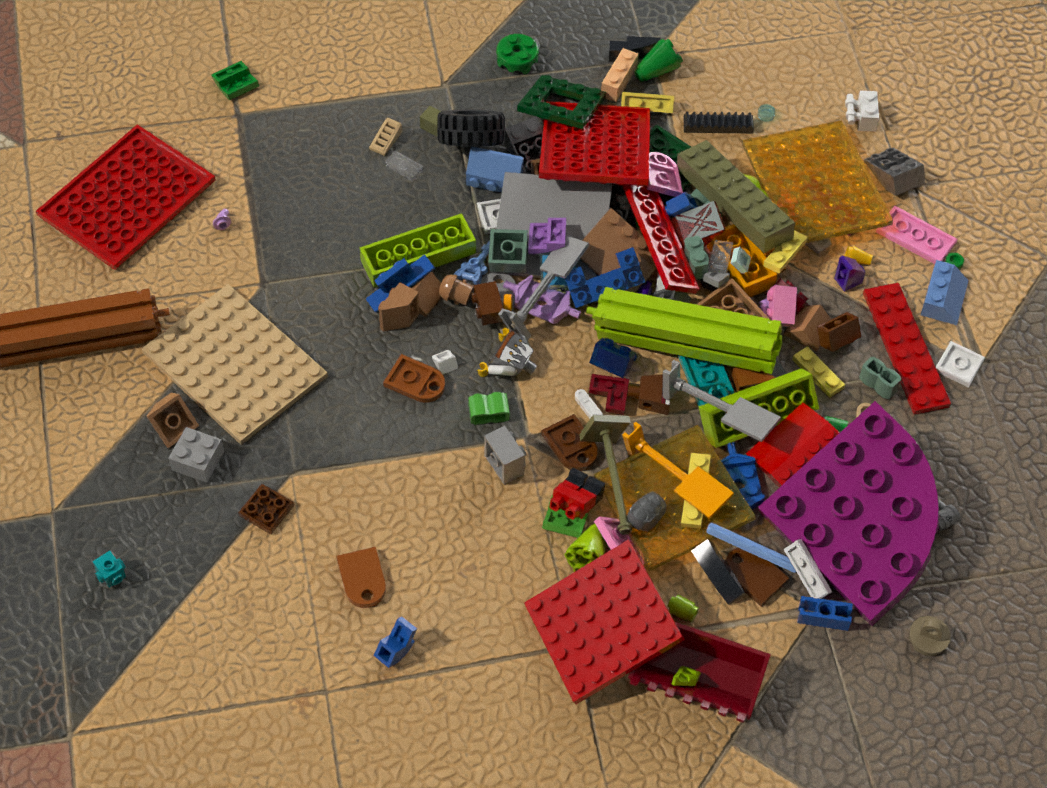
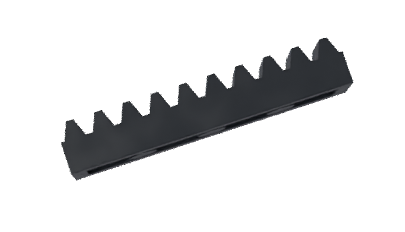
M686 112L683 115L684 133L753 134V115L751 112L747 115L744 112L740 115L737 112L733 115L730 112L726 115L723 112L719 115L716 112L712 115L709 112L703 115V112L696 114V112L692 114Z

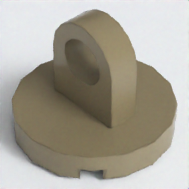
M920 617L910 627L909 641L912 643L913 648L923 655L936 656L943 653L950 643L951 633L948 626L936 617Z

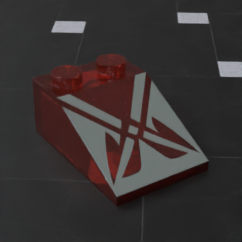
M715 201L679 214L670 220L683 251L685 248V238L699 236L705 247L726 231Z

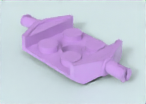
M530 275L519 284L506 280L503 288L513 291L515 295L514 306L521 310L540 283L533 281V276ZM547 287L538 299V301L546 302V305L541 306L536 302L529 314L552 324L558 323L562 318L567 317L568 314L577 319L581 315V311L569 306L570 292L568 290L564 294L550 287Z

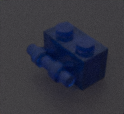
M601 338L595 344L589 363L624 378L630 372L633 361L637 360L638 355L627 346H620L611 339Z

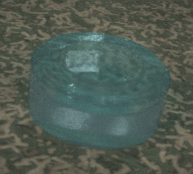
M768 104L761 105L758 109V118L765 122L773 120L775 108Z

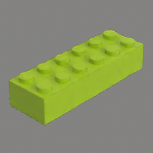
M461 213L360 247V258L373 287L376 288L379 286L374 280L403 258L411 265L420 257L426 255L432 265L438 267L476 254V239Z
M802 368L720 398V400L734 405L740 397L780 416L781 420L776 425L782 422L802 403H805L814 411L819 409L812 374ZM709 403L698 406L706 441L715 448L749 436L721 422V419L727 412Z

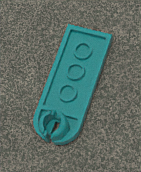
M677 355L690 385L718 399L734 393L723 364ZM694 396L698 406L707 403Z

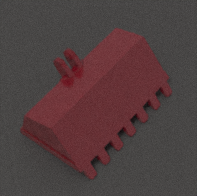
M675 622L685 640L633 670L628 675V678L631 679V685L638 686L640 682L648 685L647 690L655 692L657 688L666 691V697L673 698L674 695L684 697L682 702L686 704H691L693 700L701 703V709L708 711L709 707L719 709V715L726 717L727 713L737 716L736 721L744 723L745 719L750 720L771 654ZM681 666L701 673L699 681L695 686L671 684L673 677Z

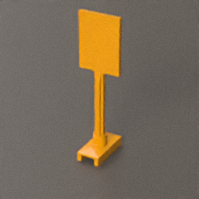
M637 422L633 423L634 431L630 435L626 432L622 434L629 456L634 458L639 452H644L682 482L674 492L710 519L734 495V492L699 466L689 475L683 472L648 445L644 438L642 426Z

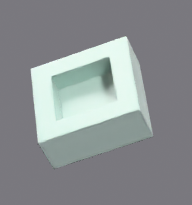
M737 247L733 251L731 264L742 274L748 272L751 257L741 247Z

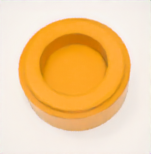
M505 294L503 308L512 311L513 296L512 294Z

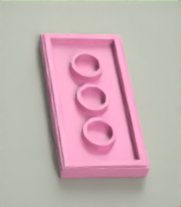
M897 206L892 208L876 230V233L935 264L936 260L943 262L958 240Z

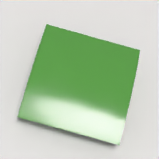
M548 506L542 529L576 538L582 535L589 512L585 513L583 519L576 517L572 520L565 515L566 511L562 509L554 511Z

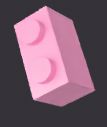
M774 285L768 290L767 301H769V308L766 310V315L771 321H781V326L790 327L795 324L797 287Z

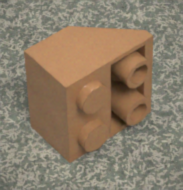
M399 283L396 288H392L388 298L385 301L383 300L378 307L380 330L389 331L410 327L420 314L419 292L402 283Z

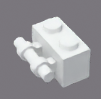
M860 91L858 100L853 98V94H847L845 107L847 108L846 119L848 124L853 125L855 121H858V131L876 132L879 120L877 91Z

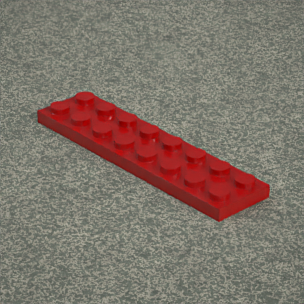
M622 185L665 289L696 294L700 288L659 193L647 190L646 185Z
M899 282L864 289V298L895 372L901 377L900 384L913 415L949 408L951 402Z

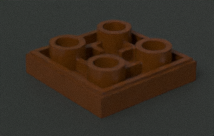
M261 484L238 514L241 518L272 534L294 507V502Z

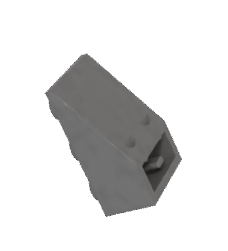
M537 116L505 128L504 143L511 155L524 157L523 174H531V160L540 159L543 130Z
M894 147L887 148L881 153L873 154L869 158L864 159L865 164L885 190L895 196L925 184L924 164Z

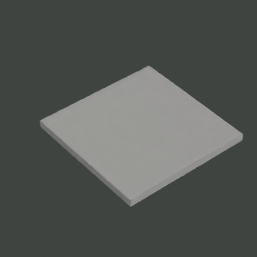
M505 172L496 229L528 230L529 236L530 223H548V218H566V235H572V238L583 240L609 210L613 183L600 184L598 182L583 183L580 181L555 179L544 180L540 179L539 175ZM528 253L527 273H504L512 276L529 277L532 275L533 278H543V271L539 269L543 264L542 258H536V254ZM580 259L576 263V268H582L586 280L598 276Z

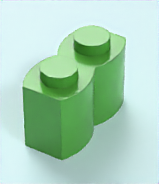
M493 392L490 395L478 393L468 397L471 424L497 423L509 420L510 411L507 393Z

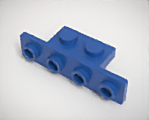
M423 255L411 265L403 258L374 280L379 289L367 297L366 300L377 313L379 312L378 307L380 303L388 298L392 288H396L399 283L412 287L432 272L435 267L426 255Z

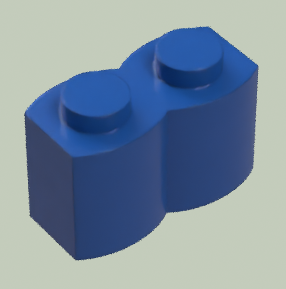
M684 192L667 201L665 210L674 219L676 216L685 218L686 216L679 214L697 208L698 205L691 194Z

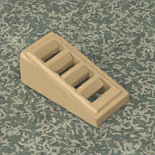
M387 118L369 149L385 156L401 135L402 124Z

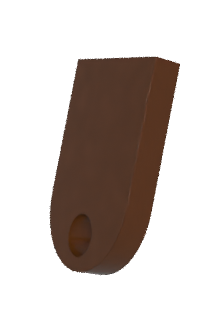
M575 414L541 430V435L564 467L569 470L575 468L579 471H585L595 464L598 450L595 442L580 441L579 434L584 427ZM585 457L588 461L581 463L578 461V458Z
M735 548L726 558L728 565L744 592L761 607L789 581V577L774 564L741 548ZM735 556L741 557L743 562L735 563L732 558Z

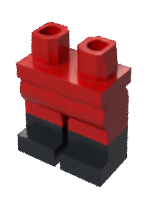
M572 468L569 471L568 477L554 488L549 508L554 511H559L560 509L566 511L565 515L572 520L576 517L583 519L585 513H588L603 499L606 483L591 476L588 478L587 474Z

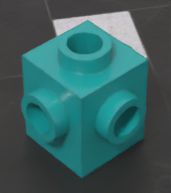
M111 551L92 561L97 579L101 584L105 582L108 588L119 584L126 577L124 572L125 564L120 558L116 559Z

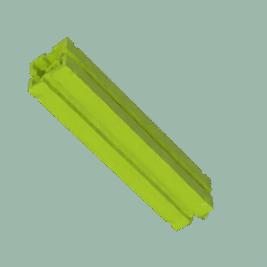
M605 287L603 294H600L598 307H587L586 313L591 314L592 319L595 320L594 330L597 332L598 339H608L611 342L759 372L764 371L769 374L773 373L776 357L779 355L782 347V335H780L782 331L781 321H771L768 318L619 289L614 290L609 287Z

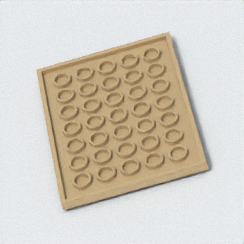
M229 284L141 348L142 353L241 445L328 377L327 371Z

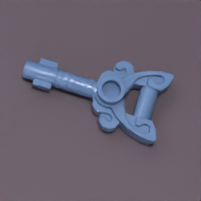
M490 241L483 245L481 253L477 258H471L468 263L463 262L461 264V268L453 274L458 275L457 279L473 281L474 285L481 284L482 275L488 272L483 261L489 254Z

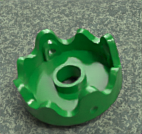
M524 34L505 36L497 44L498 67L504 65L509 72L522 71L523 74H528L532 65L538 63L539 47L536 41Z

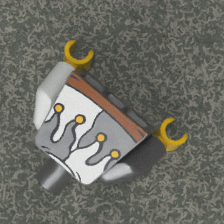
M508 328L502 329L503 334H498L501 344L491 358L489 367L485 362H481L479 366L483 370H477L478 375L481 377H485L488 374L517 376L522 369L532 374L537 365L529 360L533 349L526 337L515 333L513 330L509 332Z

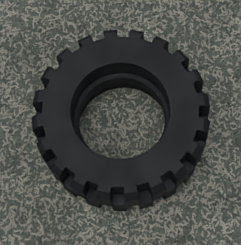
M462 109L441 111L437 116V140L443 145L463 147H487L503 144L505 141V116L502 112L492 110Z

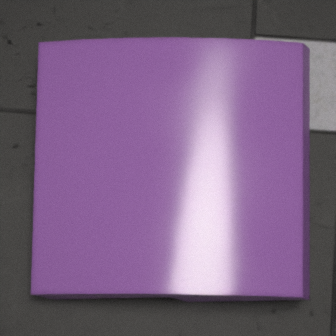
M548 218V223H530L528 253H546L564 247L566 218Z

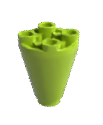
M595 523L567 548L564 554L567 562L573 568V572L606 553L607 543Z

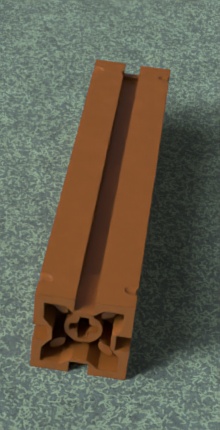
M149 288L141 291L136 290L0 314V368L140 344L149 340L152 341L159 336V332H162L158 317L170 315L169 308L158 310L155 295H151Z

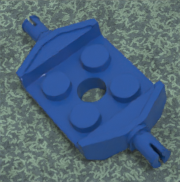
M732 442V445L728 443L729 456L716 463L719 482L734 492V495L724 505L731 511H741V513H744L745 522L751 523L754 521L751 510L759 507L765 499V496L762 495L755 467L756 460L754 457L738 454L735 443ZM740 482L744 484L745 487L742 489H738L734 486V484Z

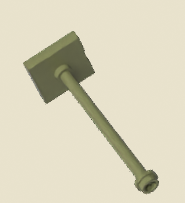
M593 414L579 434L580 441L604 442L620 520L617 528L621 535H628L632 532L633 526L627 519L612 443H616L624 430L627 429L631 423L629 416Z

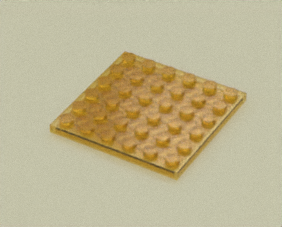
M695 425L651 447L686 474L689 471L691 453L711 455L709 474L734 492V495L710 519L703 514L701 529L681 527L684 499L677 495L674 490L682 481L644 452H639L616 463L627 515L632 505L650 492L659 494L666 502L665 514L651 530L646 532L632 528V532L628 534L648 571L692 551L707 539L710 541L717 539L706 532L710 523L733 531L756 520L755 514L699 425ZM609 467L595 473L594 478L606 483L604 495L619 519Z

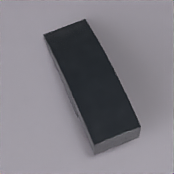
M627 36L626 41H610L609 62H615L623 48L638 53V59H642L661 38Z
M707 539L692 550L698 563L728 605L746 594L727 561L722 558L713 542Z

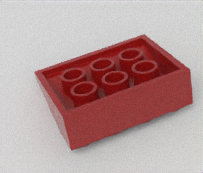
M802 403L771 430L762 442L759 441L746 455L754 457L756 460L755 464L780 488L840 432L813 409Z

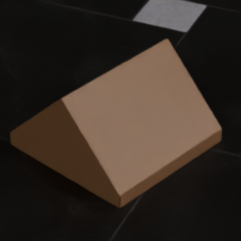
M432 272L410 287L419 292L420 314L425 317L442 298L439 294L441 282Z
M821 305L806 306L795 316V324L788 327L784 335L818 351L821 344L817 326L831 320V318Z

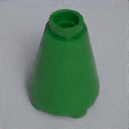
M660 39L637 65L634 74L640 82L678 70L681 67L683 59L680 54L675 53L673 50L674 45L669 39Z

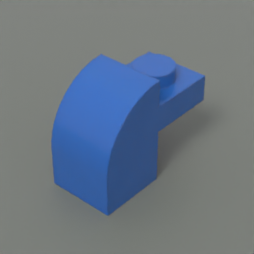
M401 616L396 620L391 634L380 640L373 656L388 668L397 664L412 648L415 642L413 637L417 628Z

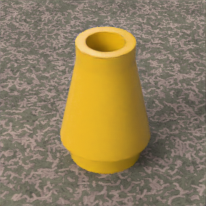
M854 245L852 247L848 246L844 255L855 259L858 264L870 265L873 255Z

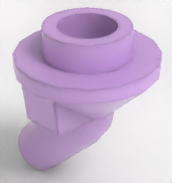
M223 209L214 219L213 226L215 229L224 230L230 226L231 220L227 216L229 214L227 209Z

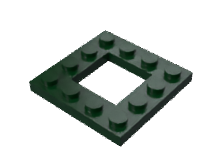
M541 75L517 105V112L583 129L606 98V92L598 88L586 87L583 84H574L564 79L552 78L549 75ZM551 93L580 100L573 111L565 107L550 105L544 101Z

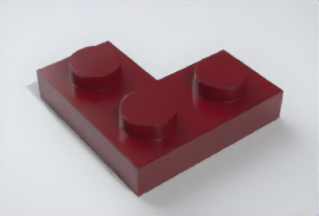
M591 374L589 394L607 396L605 412L624 415L629 379Z

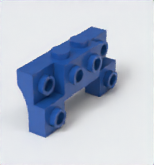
M634 247L615 253L620 268L591 279H585L581 267L571 270L565 281L575 308L594 301L598 303L599 296L603 294L605 287L625 291L645 282Z

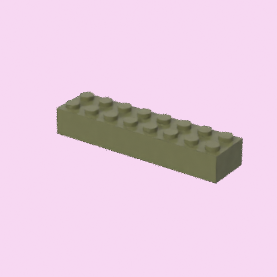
M707 140L678 154L677 167L679 172L710 202L714 201L716 208L763 253L794 237L795 222Z

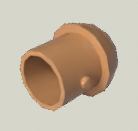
M447 275L441 282L439 288L440 296L447 302L450 299L455 301V304L460 303L466 306L474 285L467 283L465 279L463 281L457 279L458 275Z

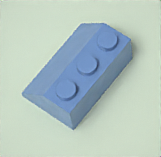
M471 147L466 171V185L502 193L505 172L523 174L524 157Z
M936 260L921 316L957 325L969 280L955 265Z

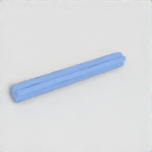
M710 523L706 531L708 534L793 573L796 572L787 556L717 524Z

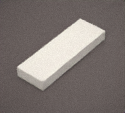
M802 539L795 541L784 549L812 598L822 599L832 592Z

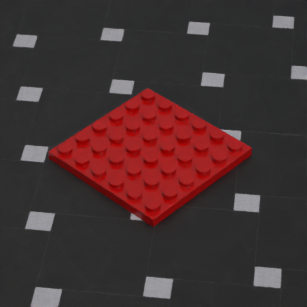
M629 539L524 602L572 701L576 705L685 640Z

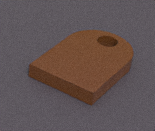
M401 354L384 380L383 386L416 401L429 403L443 395L445 379L439 370ZM434 385L439 387L437 391H432L429 388Z
M376 546L336 556L347 599L353 605L360 608H370L380 603L386 593V584ZM366 593H371L373 598L371 600H364L362 596Z

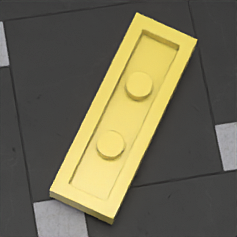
M622 92L621 106L650 108V112L673 113L674 96Z
M794 230V237L777 246L764 260L763 266L780 274L805 245L808 237Z
M808 346L793 355L792 360L800 368L812 374L813 381L829 398L844 389L845 384Z

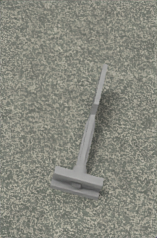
M566 236L565 246L549 254L539 268L541 271L546 272L547 275L523 308L517 313L503 308L498 315L510 331L513 330L515 333H520L529 340L531 334L523 324L527 319V314L555 276L566 279L589 247V242Z
M672 361L671 371L666 369L663 371V398L670 401L678 391L683 390L727 412L721 419L722 423L761 442L781 420L780 416L741 397L734 405H731L686 383L685 380L680 378V362Z

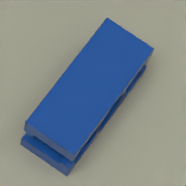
M801 596L797 623L848 631L852 620L850 614L853 604ZM821 612H827L829 615H823Z

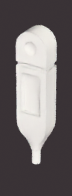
M579 389L575 392V401L589 419L593 414L603 415L585 390Z

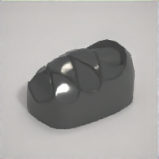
M655 492L644 495L628 511V522L632 524L633 528L648 532L665 514L666 502Z

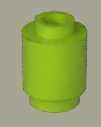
M679 594L676 597L672 596L667 605L670 608L669 612L684 621L689 620L693 622L699 611V607L695 606L696 603Z

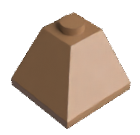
M170 393L157 402L147 415V418L167 448L178 442L186 427L194 430L199 426L181 396L176 393Z

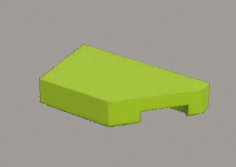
M681 666L673 677L671 684L695 686L699 681L701 673Z

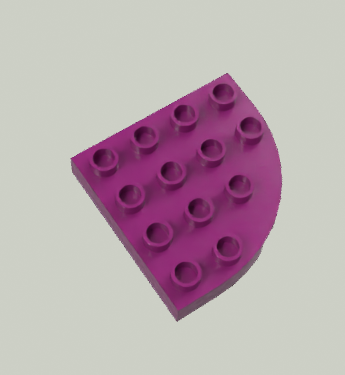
M876 401L758 507L761 515L790 544L802 539L824 579L848 603H852L853 608L871 626L892 609L922 576L930 561L931 548L939 526V503L935 479L923 451L914 438Z

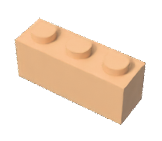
M624 48L621 50L602 82L601 91L606 92L605 99L614 102L618 101L638 65V53Z

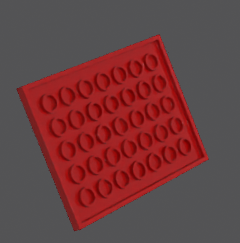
M546 101L550 105L565 107L572 111L578 104ZM600 105L583 129L544 119L539 178L544 180L580 181L583 183L598 182L600 184L616 183L618 185L648 186L650 108Z
M137 124L38 208L36 214L99 260L116 270L216 179L213 174Z

